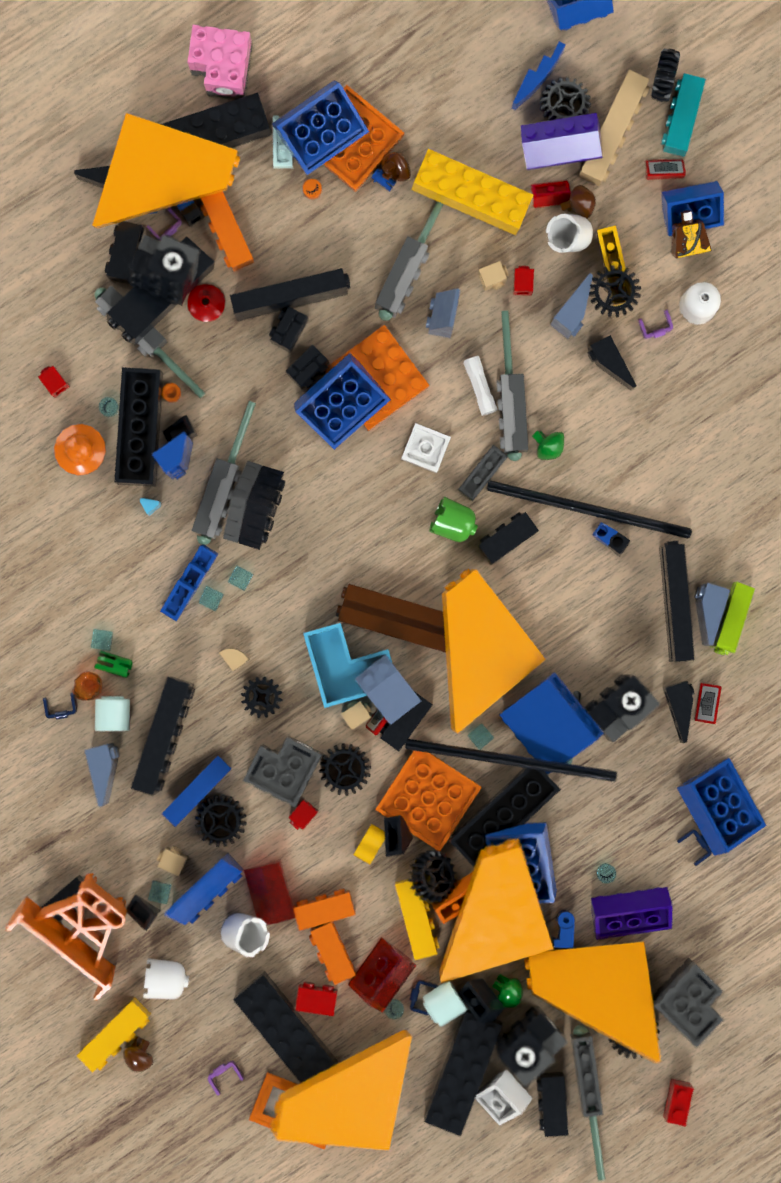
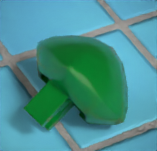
M536 431L532 435L540 444L537 448L538 459L552 460L562 454L564 449L563 432H554L547 437L542 431Z
M499 974L496 980L501 983L495 981L492 987L501 992L497 998L505 1008H514L520 1004L522 999L521 982L517 978L508 979Z

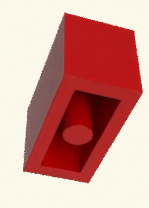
M312 982L299 984L295 1011L334 1017L338 990L334 989V986L331 985L317 987Z
M671 1079L663 1115L667 1123L686 1127L694 1091L691 1083Z

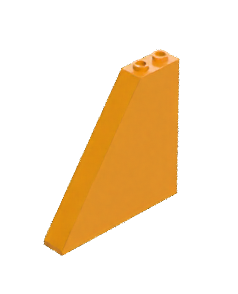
M126 113L92 226L99 229L226 191L228 185L232 186L235 175L232 172L234 167L237 168L241 157L238 156V150Z
M476 569L464 570L459 575L461 578L456 582L451 581L444 587L446 590L442 593L451 729L456 733L463 730L546 660Z
M510 839L503 844L491 845L480 851L439 969L441 983L553 949L518 839Z
M644 942L545 951L524 958L525 970H529L530 978H526L527 989L531 990L533 996L653 1063L661 1062Z
M402 1030L281 1093L279 1101L275 1102V1120L271 1122V1132L275 1139L389 1150L412 1039L409 1032Z

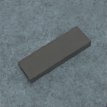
M493 445L458 488V491L473 502L508 456Z

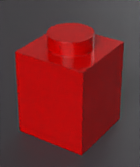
M518 266L514 270L513 295L532 296L534 269H530L529 266Z
M54 366L44 368L40 372L41 375L38 376L54 398L70 387Z
M303 799L288 817L291 820L289 823L297 830L299 828L304 830L319 810Z

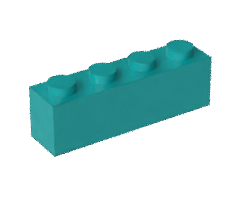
M684 73L682 78L677 80L675 90L678 91L677 96L673 97L670 106L673 109L672 116L668 115L665 125L668 127L667 134H663L661 144L664 145L663 152L685 157L701 101L705 78Z

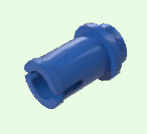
M377 169L371 177L374 180L373 182L379 183L390 192L393 187L388 185L387 182L395 186L396 181L391 178L386 180L382 177L384 170L380 171Z

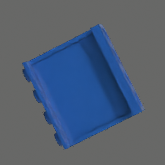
M555 672L499 714L503 722L510 727L515 737L522 742L527 752L534 759L566 763L595 743L604 734Z

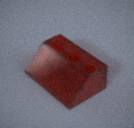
M281 859L244 869L257 918L263 920L266 925L277 924L295 918L294 904Z
M381 937L356 972V976H353L348 986L370 1007L384 1012L417 965L406 954Z

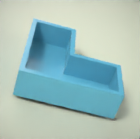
M341 623L303 633L324 708L367 696L355 678L385 655L392 662L388 649L351 660Z

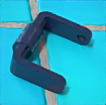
M74 692L70 693L72 711H59L50 715L47 698H43L46 717L58 720L68 718V715L76 714L77 707Z
M692 829L679 838L677 842L681 843L692 834L696 836L698 843L707 851L705 855L693 863L697 866L708 858L712 852L703 835H699L696 830Z
M418 980L415 988H412L410 995L411 1011L430 1016L426 1010L415 1008L414 1005L418 999L420 984L437 988L438 985Z

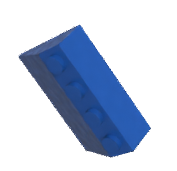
M335 80L272 123L279 137L306 175L369 132L340 82Z
M349 353L295 401L294 408L295 412L335 450L391 399L363 365Z
M730 758L723 760L677 787L714 856L728 853L767 826Z
M546 822L527 823L486 835L487 847L503 844L510 839H518L538 902H555L557 888Z
M227 853L164 914L184 925L188 922L193 924L200 917L198 913L203 908L205 910L209 909L214 904L213 899L217 895L221 897L229 890L226 887L231 882L235 884L242 877L241 872L244 869Z

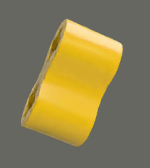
M371 823L353 855L370 865L385 840V831Z

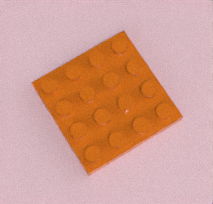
M346 85L343 89L369 132L323 165L356 192L379 166L383 157L390 153L405 133Z
M385 325L331 363L325 371L327 374L343 358L351 353L391 399L363 424L368 431L430 387Z
M413 750L375 810L386 817L403 816L413 835L434 849L441 851L482 787L431 753Z

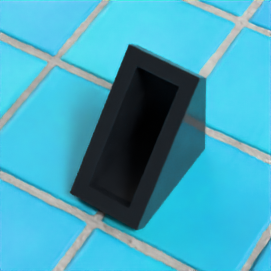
M187 415L181 417L163 431L168 443L183 432L190 439L198 436Z
M403 816L384 818L386 857L404 855L414 837Z
M138 895L134 896L126 909L127 913L146 931L151 927L161 911Z

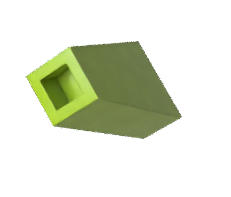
M733 582L714 644L709 646L714 648L713 652L723 656L735 653L755 588L739 582Z

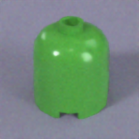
M444 497L435 511V515L438 516L435 523L431 522L429 532L455 542H463L470 535H474L478 525L475 524V513L470 508Z

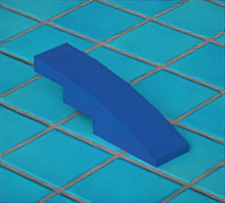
M559 41L551 58L544 55L536 72L531 69L528 70L513 101V110L520 107L543 85L556 67L566 44Z
M200 545L194 558L189 562L183 575L177 581L160 612L175 621L179 619L217 558V552L206 545Z
M217 756L163 811L162 815L176 827L223 779L231 768Z

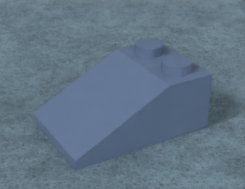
M591 273L556 314L550 325L567 339L571 335L575 337L584 325L581 322L585 315L590 285L592 283L593 275Z
M460 289L436 293L435 299L431 298L430 310H433L432 317L427 318L426 328H429L428 334L451 338Z
M710 583L701 584L700 587H697L694 598H697L695 604L701 641L704 646H713L730 592L729 589Z
M386 655L355 678L356 682L390 725L421 702Z
M114 743L85 750L98 807L108 804L118 764L117 758L120 757L118 747L114 746Z

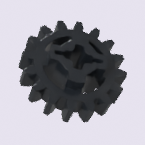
M256 677L255 683L249 680L250 686L243 687L246 693H241V696L245 697V700L241 701V703L247 704L245 711L250 709L251 716L257 713V718H260L262 714L267 718L268 712L274 715V708L280 709L277 703L283 701L278 696L282 694V691H277L279 684L273 685V679L267 682L266 677H263L262 681H260L259 677ZM264 684L269 686V688L263 690L258 685ZM252 690L254 693L253 700L250 701L249 694ZM258 692H260L261 694L265 693L267 695L265 697V702L258 701ZM274 693L275 699L272 705L270 702V696ZM263 705L266 710H258L254 707Z

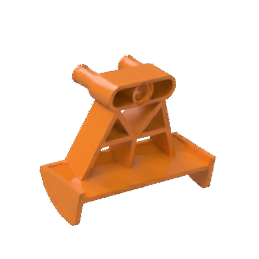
M89 873L80 884L78 894L44 908H41L26 896L9 920L6 930L10 931L18 922L24 925L98 984L93 997L97 1001L112 986L116 968L102 954L111 928H120L124 925L127 910L125 907L126 900H123V897L115 899L96 883V875L94 876L93 873ZM100 902H103V903H105L106 905L102 906V905H100L99 903H100ZM78 906V914L71 908ZM84 906L96 914L98 918L84 920ZM59 914L74 927L69 930L52 916ZM106 929L104 934H102L99 930ZM80 932L85 934L100 946L99 951L96 952L77 935Z

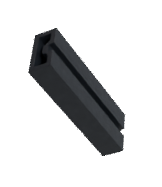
M186 236L181 243L200 250L197 275L188 292L189 294L214 269L215 261ZM133 287L107 312V323L112 329L120 330L122 332L121 336L125 341L136 345L176 305L169 303L160 296L154 297L149 294V291L142 288L136 289Z
M343 268L232 294L230 299L237 321L279 312L282 309L286 310L288 306L296 308L348 295L347 289H350L348 273L344 274Z
M668 541L664 543L663 547L659 548L669 662L695 660L685 544H679V541Z

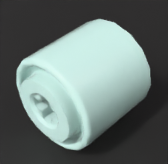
M101 696V699H95V731L130 730V699H124V696Z
M451 981L444 982L423 996V1004L428 1014L441 1027L467 1011L464 1001L458 995Z

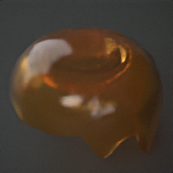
M91 671L83 672L74 680L75 684L72 692L79 700H94L102 692V679L98 674Z

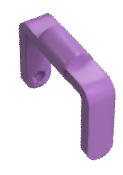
M169 207L167 210L177 222L164 232L163 235L171 237L178 231L177 228L182 224L181 219ZM148 225L146 228L160 241L162 236L159 237Z
M664 310V314L669 327L652 331L649 334L646 333L642 319H638L645 339L664 336L673 329L668 310Z
M230 1061L227 1064L223 1063L208 1076V1082L217 1096L220 1095V1091L212 1078L224 1073L229 1067L232 1066L241 1081L244 1079L234 1061Z

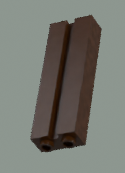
M348 584V587L343 588L341 598H344L343 605H338L335 615L338 617V621L446 653L443 611L352 584Z

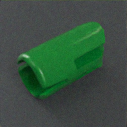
M100 650V656L97 658L98 663L94 666L95 669L124 678L129 676L128 670L132 669V660Z

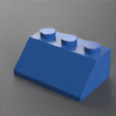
M547 0L553 20L560 30H568L574 25L586 24L590 20L604 18L608 14L614 13L612 0Z
M718 181L661 192L662 211L668 236H672L673 224L682 222L681 212L686 210H692L693 220L700 219L703 221L705 229L724 226V192Z
M183 432L152 454L165 474L172 480L175 478L178 480L186 474L185 471L189 468L193 442Z

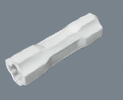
M479 356L464 360L463 363L471 380L481 415L484 416L497 411Z

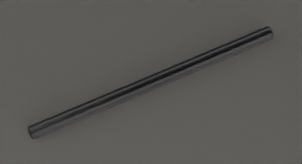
M489 481L487 485V490L666 534L687 539L692 534V529L596 505L495 481Z
M408 739L405 744L407 750L616 782L617 772L413 739Z

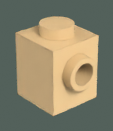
M500 261L478 270V275L485 291L491 288L494 290L502 288L507 281V276H509L506 266H502Z
M354 700L346 705L347 710L341 713L352 730L371 718L370 713L372 710L366 702L363 704L361 701L357 703Z
M175 846L167 847L165 851L161 850L157 861H159L158 867L180 876L189 856L182 854V850Z

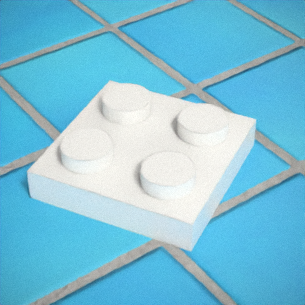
M415 423L401 460L437 473L451 437Z

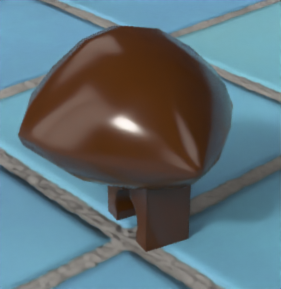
M393 152L383 157L381 161L382 170H384L383 178L386 180L392 178L395 181H407L411 177L409 163L403 154Z
M577 185L573 188L569 200L561 203V209L568 212L573 210L577 215L588 219L595 209L596 198L588 188L583 185Z
M136 1036L132 1046L125 1048L123 1051L124 1061L133 1072H143L153 1065V1056L145 1053L150 1042Z

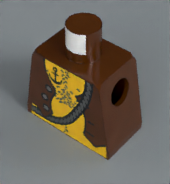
M692 210L682 211V222L675 223L672 226V256L681 258L712 251L703 221L700 219L693 220Z

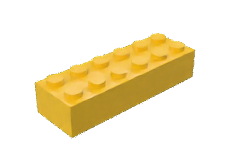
M430 149L426 152L411 189L513 235H516L520 229L533 194Z

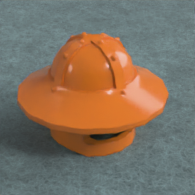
M84 424L71 425L64 429L56 439L54 446L55 458L60 467L68 473L78 476L90 474L97 470L104 461L106 454L105 441L101 434L91 426Z

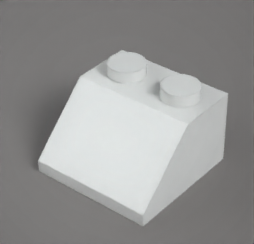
M504 1070L478 1091L475 1099L498 1125H501L521 1115L533 1098L516 1081L512 1074Z

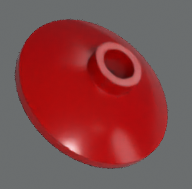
M199 285L188 296V310L199 321H214L222 315L225 309L224 295L214 285ZM203 299H208L209 303L204 305L202 301Z

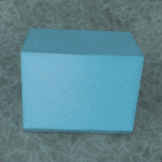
M140 498V503L149 516L161 507L162 503L157 500Z

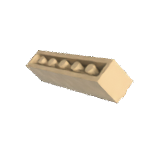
M631 70L628 71L600 130L603 158L585 161L579 175L580 178L597 186H600L602 181L606 182L610 173L607 169L610 164L614 165L618 154L615 152L618 147L622 148L626 137L623 135L626 130L630 131L634 120L631 118L634 113L638 114L642 103H639L641 97L646 98L650 89L647 86L650 79Z

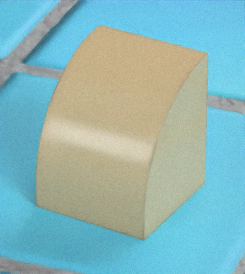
M225 649L219 652L232 671L237 670L250 660L240 650Z

